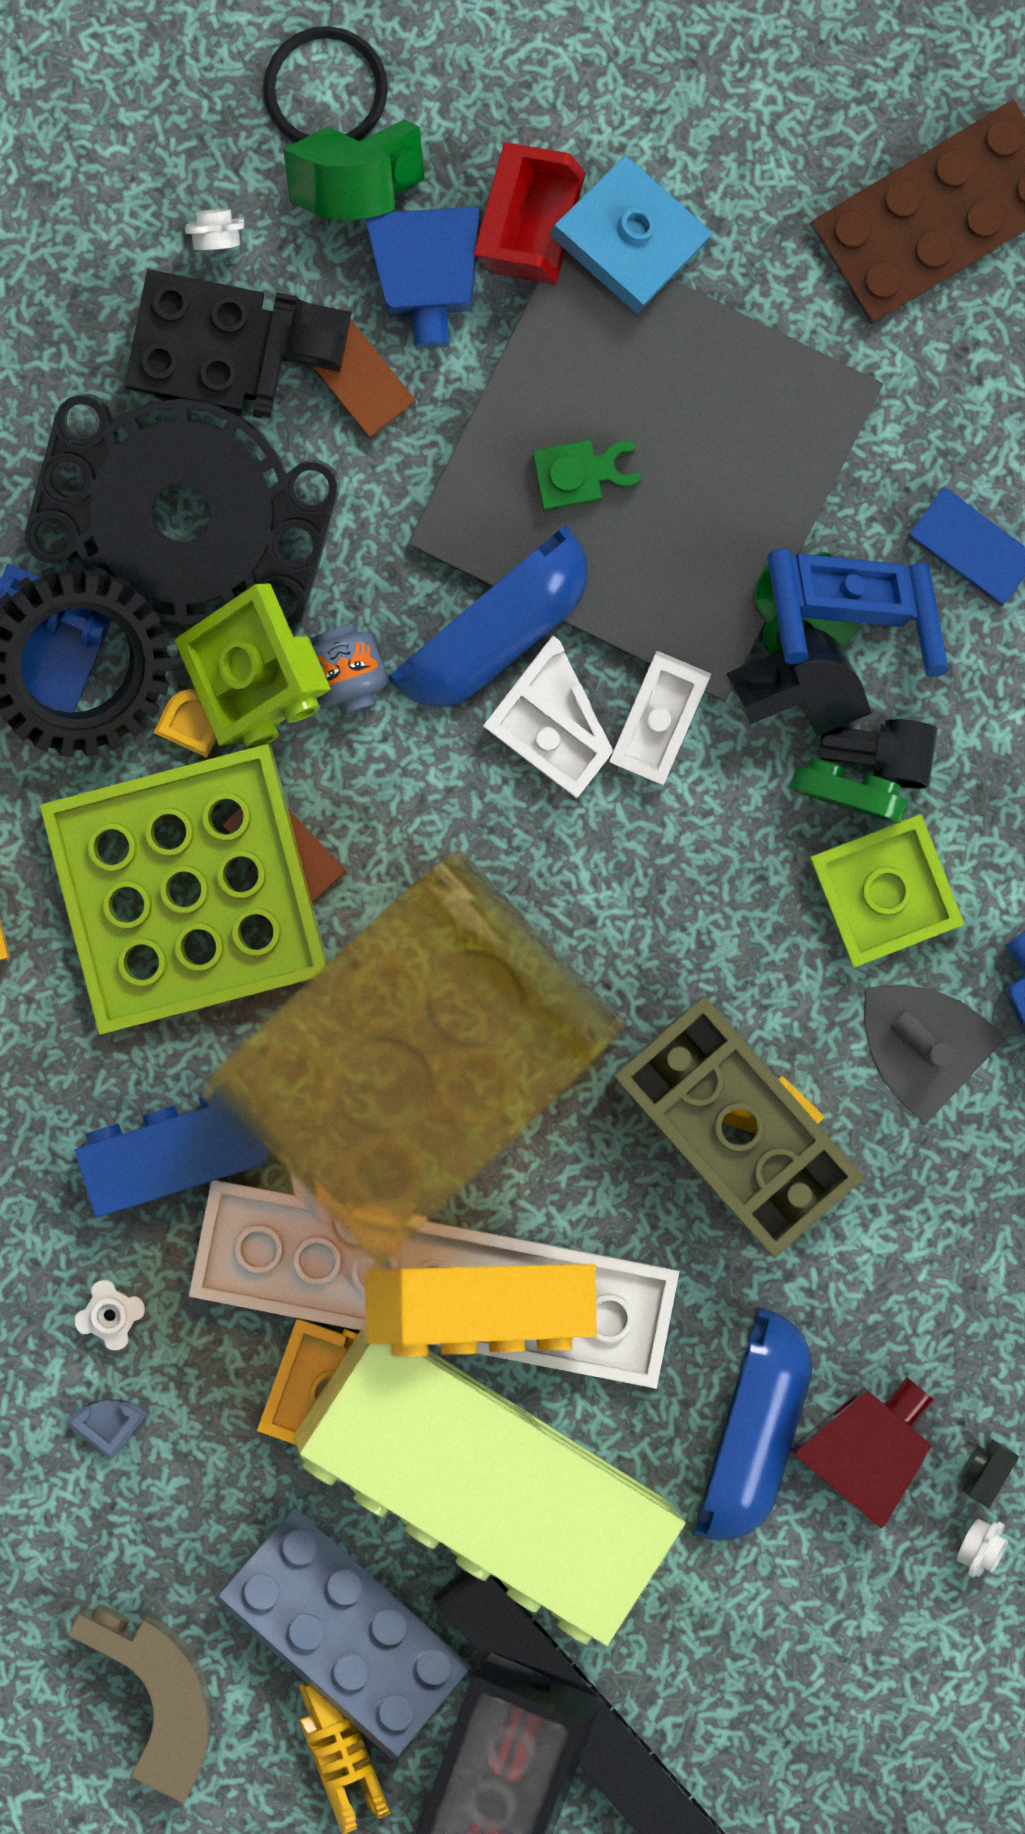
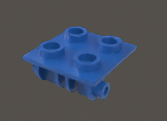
M7 563L2 578H0V599L6 593L12 597L20 590L17 583L27 576L31 582L40 578V576ZM78 608L67 609L53 614L40 623L29 636L22 653L21 670L24 684L29 693L40 703L54 710L69 713L75 712L113 619L98 611Z

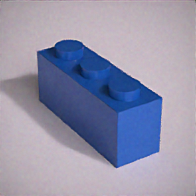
M231 1087L199 1097L202 1109L181 1116L178 1114L176 1105L143 1115L142 1119L145 1127L122 1134L118 1123L86 1133L88 1145L74 1149L95 1218L270 1163L249 1095L236 1098Z

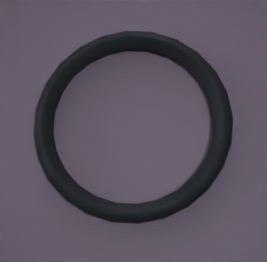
M330 26L309 28L294 34L282 43L271 57L265 71L263 84L265 105L270 118L278 129L296 143L310 135L296 129L282 114L276 99V79L279 69L287 56L300 45L312 40L327 38L340 40L352 45L362 53L373 71L376 91L371 110L360 125L345 135L359 141L379 121L386 106L388 93L386 71L378 54L359 35L343 28Z

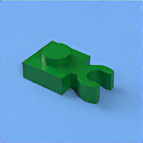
M591 439L534 450L533 458L544 512L602 501L600 483L609 482L618 488H631L641 482L640 472L624 475L619 473L614 466L618 456L635 452L634 442L626 440L616 442L606 450L604 455L594 456Z

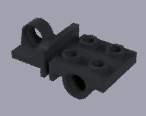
M147 269L124 387L128 390L153 394L162 400L186 398L212 402L237 414H242L244 399L255 401L253 417L261 419L262 417L271 418L282 360L338 372L341 371L352 312L311 304L298 299L297 296L276 292L273 311L262 309L264 292Z

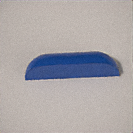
M565 524L390 674L388 679L398 691L412 701L430 707H448L465 702L478 694L567 618L581 601L588 579V564L585 551L579 539L568 525Z
M758 1307L692 1535L717 1541L732 1540L745 1536L766 1520L775 1505L810 1386L812 1359L808 1344L798 1328L791 1321L773 1311Z

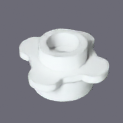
M231 209L196 212V222L186 224L185 233L192 234L194 250L236 247L240 245L239 229L244 228V219H232Z
M109 1280L98 1281L91 1288L92 1298L86 1309L76 1314L75 1326L82 1334L93 1333L103 1339L108 1349L120 1350L129 1342L128 1332L134 1321L144 1316L145 1305L137 1296L128 1297L124 1293L116 1291L113 1282ZM108 1309L113 1310L116 1314L115 1319L112 1321L105 1319L104 1313Z
M980 1519L973 1523L957 1556L958 1562L970 1568L969 1576L973 1578L975 1576L980 1577L984 1569L990 1572L996 1569L1008 1544V1540L1000 1537L1005 1524L993 1522L990 1525Z

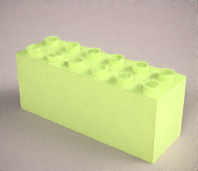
M366 1323L294 1434L299 1456L304 1460L302 1467L309 1473L329 1485H333L337 1478L344 1481L356 1493L353 1497L354 1500L380 1517H384L388 1510L400 1516L401 1521L407 1525L404 1530L410 1536L432 1549H435L439 1542L451 1548V1552L458 1557L455 1562L464 1570L483 1581H486L490 1574L496 1576L508 1588L506 1594L510 1598L534 1613H537L541 1605L544 1606L559 1620L557 1626L586 1645L592 1637L606 1646L609 1645L686 1524L670 1501L428 1349L427 1356H391V1344H366Z

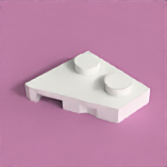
M554 636L550 638L483 725L484 729L575 799H578L613 753V749L591 708L582 685L573 671L560 640Z

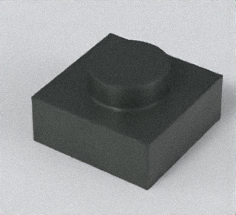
M992 1439L987 1449L978 1446L969 1457L962 1471L961 1477L968 1480L963 1491L970 1498L990 1508L1019 1456L994 1439Z

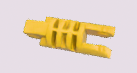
M307 1683L299 1685L298 1687L308 1716L299 1719V1723L341 1833L347 1834L357 1829L356 1816L343 1787L359 1780L364 1792L366 1804L375 1818L379 1820L390 1815L391 1812L359 1729Z

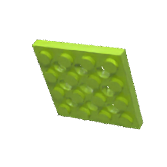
M264 744L40 805L99 1035L331 975L271 744ZM230 799L240 805L243 811V822L234 833L222 834L213 826L211 815L214 807L219 802ZM176 815L185 824L186 837L180 846L167 850L156 841L155 827L164 816ZM111 830L122 832L129 843V851L126 858L115 865L104 862L98 852L100 838ZM239 857L251 859L258 869L256 884L245 892L234 890L229 885L226 877L229 864ZM183 872H189L196 876L201 885L199 899L189 907L177 905L172 900L169 891L173 878ZM126 887L136 889L144 900L142 914L132 922L120 920L113 910L115 895ZM256 914L265 916L273 926L271 942L265 948L259 950L247 946L241 935L242 925L245 920ZM199 929L209 932L216 942L214 957L203 965L190 961L184 949L185 941L189 934ZM139 945L150 946L155 950L159 958V966L156 973L146 980L136 978L128 968V956Z

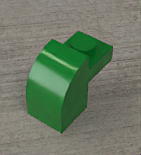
M402 120L361 141H357L327 127L283 148L289 202L318 216L330 219L357 220L389 213L396 210L395 194L425 180L420 127L406 120Z

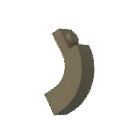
M100 1604L97 1605L95 1611L84 1606L78 1614L68 1636L131 1669L141 1679L151 1698L153 1706L152 1732L130 1777L184 1804L205 1760L212 1730L211 1698L206 1679L197 1659L187 1644L173 1629L150 1613H147L137 1633L126 1628L130 1620L121 1613Z

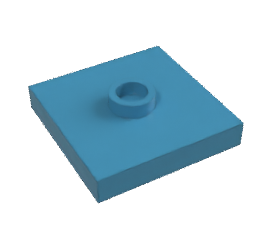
M625 154L554 225L549 236L638 314L708 242L713 232Z

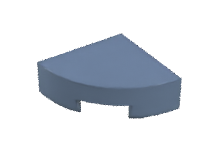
M120 1399L99 1400L101 1402L77 1410L66 1420L65 1424L111 1460L149 1413L145 1408L130 1401H110Z

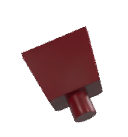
M908 1377L904 1379L885 1403L880 1401L865 1387H862L798 1440L791 1450L794 1455L882 1529L888 1522L931 1448V1444L915 1431L912 1426L934 1399Z

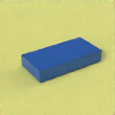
M946 487L941 490L908 534L910 539L1000 606L1007 602L1025 577V546Z

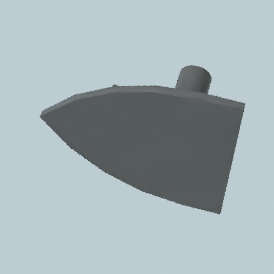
M906 985L865 988V1027L871 1054L885 1083L900 1101L926 1125L1006 1038L984 1017L966 1004L935 990Z

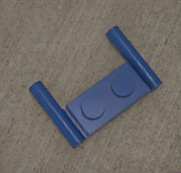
M775 549L768 553L767 560L784 661L786 663L800 664L808 659L802 618L904 627L909 620H915L925 674L929 677H939L948 672L947 657L930 566L928 564L915 563L905 566V564L798 553L797 555H792L787 549Z

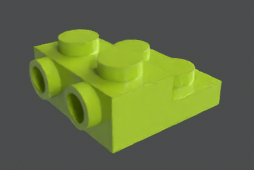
M271 584L253 585L174 639L219 746L245 744L246 749L269 744L279 737L276 725L285 719L287 722L293 723L314 715L320 710L317 698L331 690L309 637H293Z

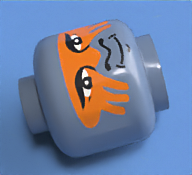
M350 624L312 637L310 640L331 688L330 691L317 698L319 705L326 708L339 706L342 716L351 715L375 706L373 694L381 691L387 685L389 679L374 635L369 632H358L356 625Z

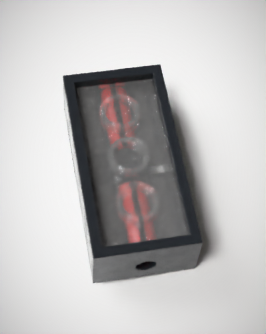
M491 1653L472 1676L416 1834H553L602 1700Z

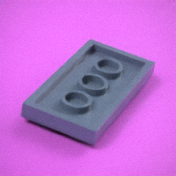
M295 1507L214 1599L392 1760L400 1755L472 1668V1665Z

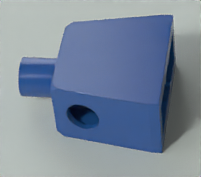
M479 206L389 212L380 216L366 218L367 230L388 317L412 316L413 342L416 348H438L449 345L447 313L471 311L476 257L473 254L480 228Z

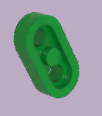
M811 758L808 768L796 766L789 786L790 790L878 819L901 823L908 800L897 795L900 785L872 775H866L863 784L842 778L845 771L844 768L815 758Z

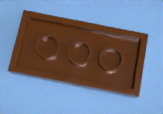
M1014 99L811 221V227L871 325L1025 233V117Z

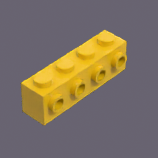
M595 1264L365 1270L366 1344H391V1356H427L428 1343H440V1354H476L478 1341H489V1352L526 1351L525 1340L528 1339L537 1340V1350L573 1349V1338L597 1337Z

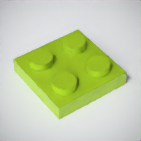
M922 814L809 858L852 968L965 925Z

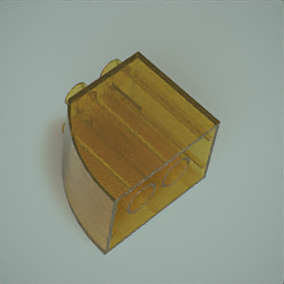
M459 850L439 863L391 903L204 1081L203 1100L252 1149L274 1175L365 1270L375 1269L382 1266L551 1103L618 1035L627 1022L462 850Z

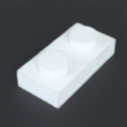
M656 651L609 762L664 785L711 673Z

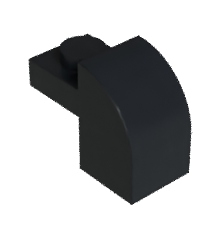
M803 627L808 651V659L803 663L788 664L784 661L779 631L776 632L781 651L764 658L755 659L745 666L726 673L731 689L750 725L800 705L816 736H819L872 713L864 687L842 647L835 638L819 629Z

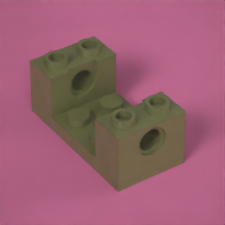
M705 996L698 998L612 1074L617 1082L648 1117L654 1121L774 1258L865 1179L862 1173ZM732 1110H747L755 1118V1135L745 1144H732L725 1139L722 1133V1121L727 1113Z

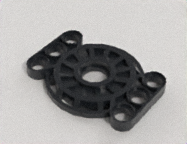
M82 393L65 400L55 414L25 529V542L31 554L44 563L64 561L76 551L85 570L91 571L92 566L97 567L105 562L115 576L118 575L126 580L141 595L156 601L175 604V614L155 611L161 620L160 622L168 624L188 625L201 622L218 609L210 612L189 614L191 603L206 602L221 596L225 604L238 596L235 587L244 580L247 589L255 584L286 585L296 593L298 599L295 612L291 616L285 617L288 626L291 627L304 616L308 608L338 500L340 481L336 471L329 464L321 460L310 459L300 462L287 474L280 456L261 431L239 414L212 402L186 398L153 401L130 410L113 421L109 407L101 398L93 394ZM86 404L98 413L100 419L99 428L92 437L80 438L69 429L67 416L75 405ZM175 409V419L158 421L146 427L137 419L153 411ZM189 409L211 413L227 420L222 428L208 421L190 419ZM124 425L129 436L120 442L117 430ZM238 428L257 443L266 455V458L259 460L252 449L235 435ZM61 462H72L83 471L85 477L84 485L79 493L65 495L55 488L52 475L55 467ZM272 468L278 479L274 486L271 485L266 471ZM314 470L324 475L329 484V493L324 501L317 504H308L297 495L296 480L302 472ZM176 483L189 484L199 489L206 497L210 508L209 523L205 531L197 538L188 541L173 540L165 536L156 526L153 517V504L158 493L166 486ZM57 519L68 528L70 534L69 543L64 550L50 552L39 543L37 537L38 528L44 520ZM293 527L307 531L313 541L311 555L301 561L287 558L280 547V538L283 532ZM93 537L98 552L91 556L86 542Z

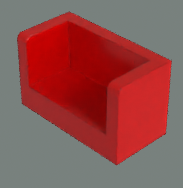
M508 142L503 143L473 254L490 273L556 285L565 249L549 236V233L554 225L579 201L586 172L575 158L566 152Z

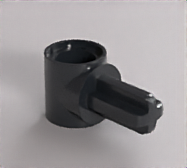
M905 719L886 720L884 724H881L880 732L838 727L821 734L819 757L826 761L874 767V776L900 785L901 788L926 789L930 786L938 728L931 724Z

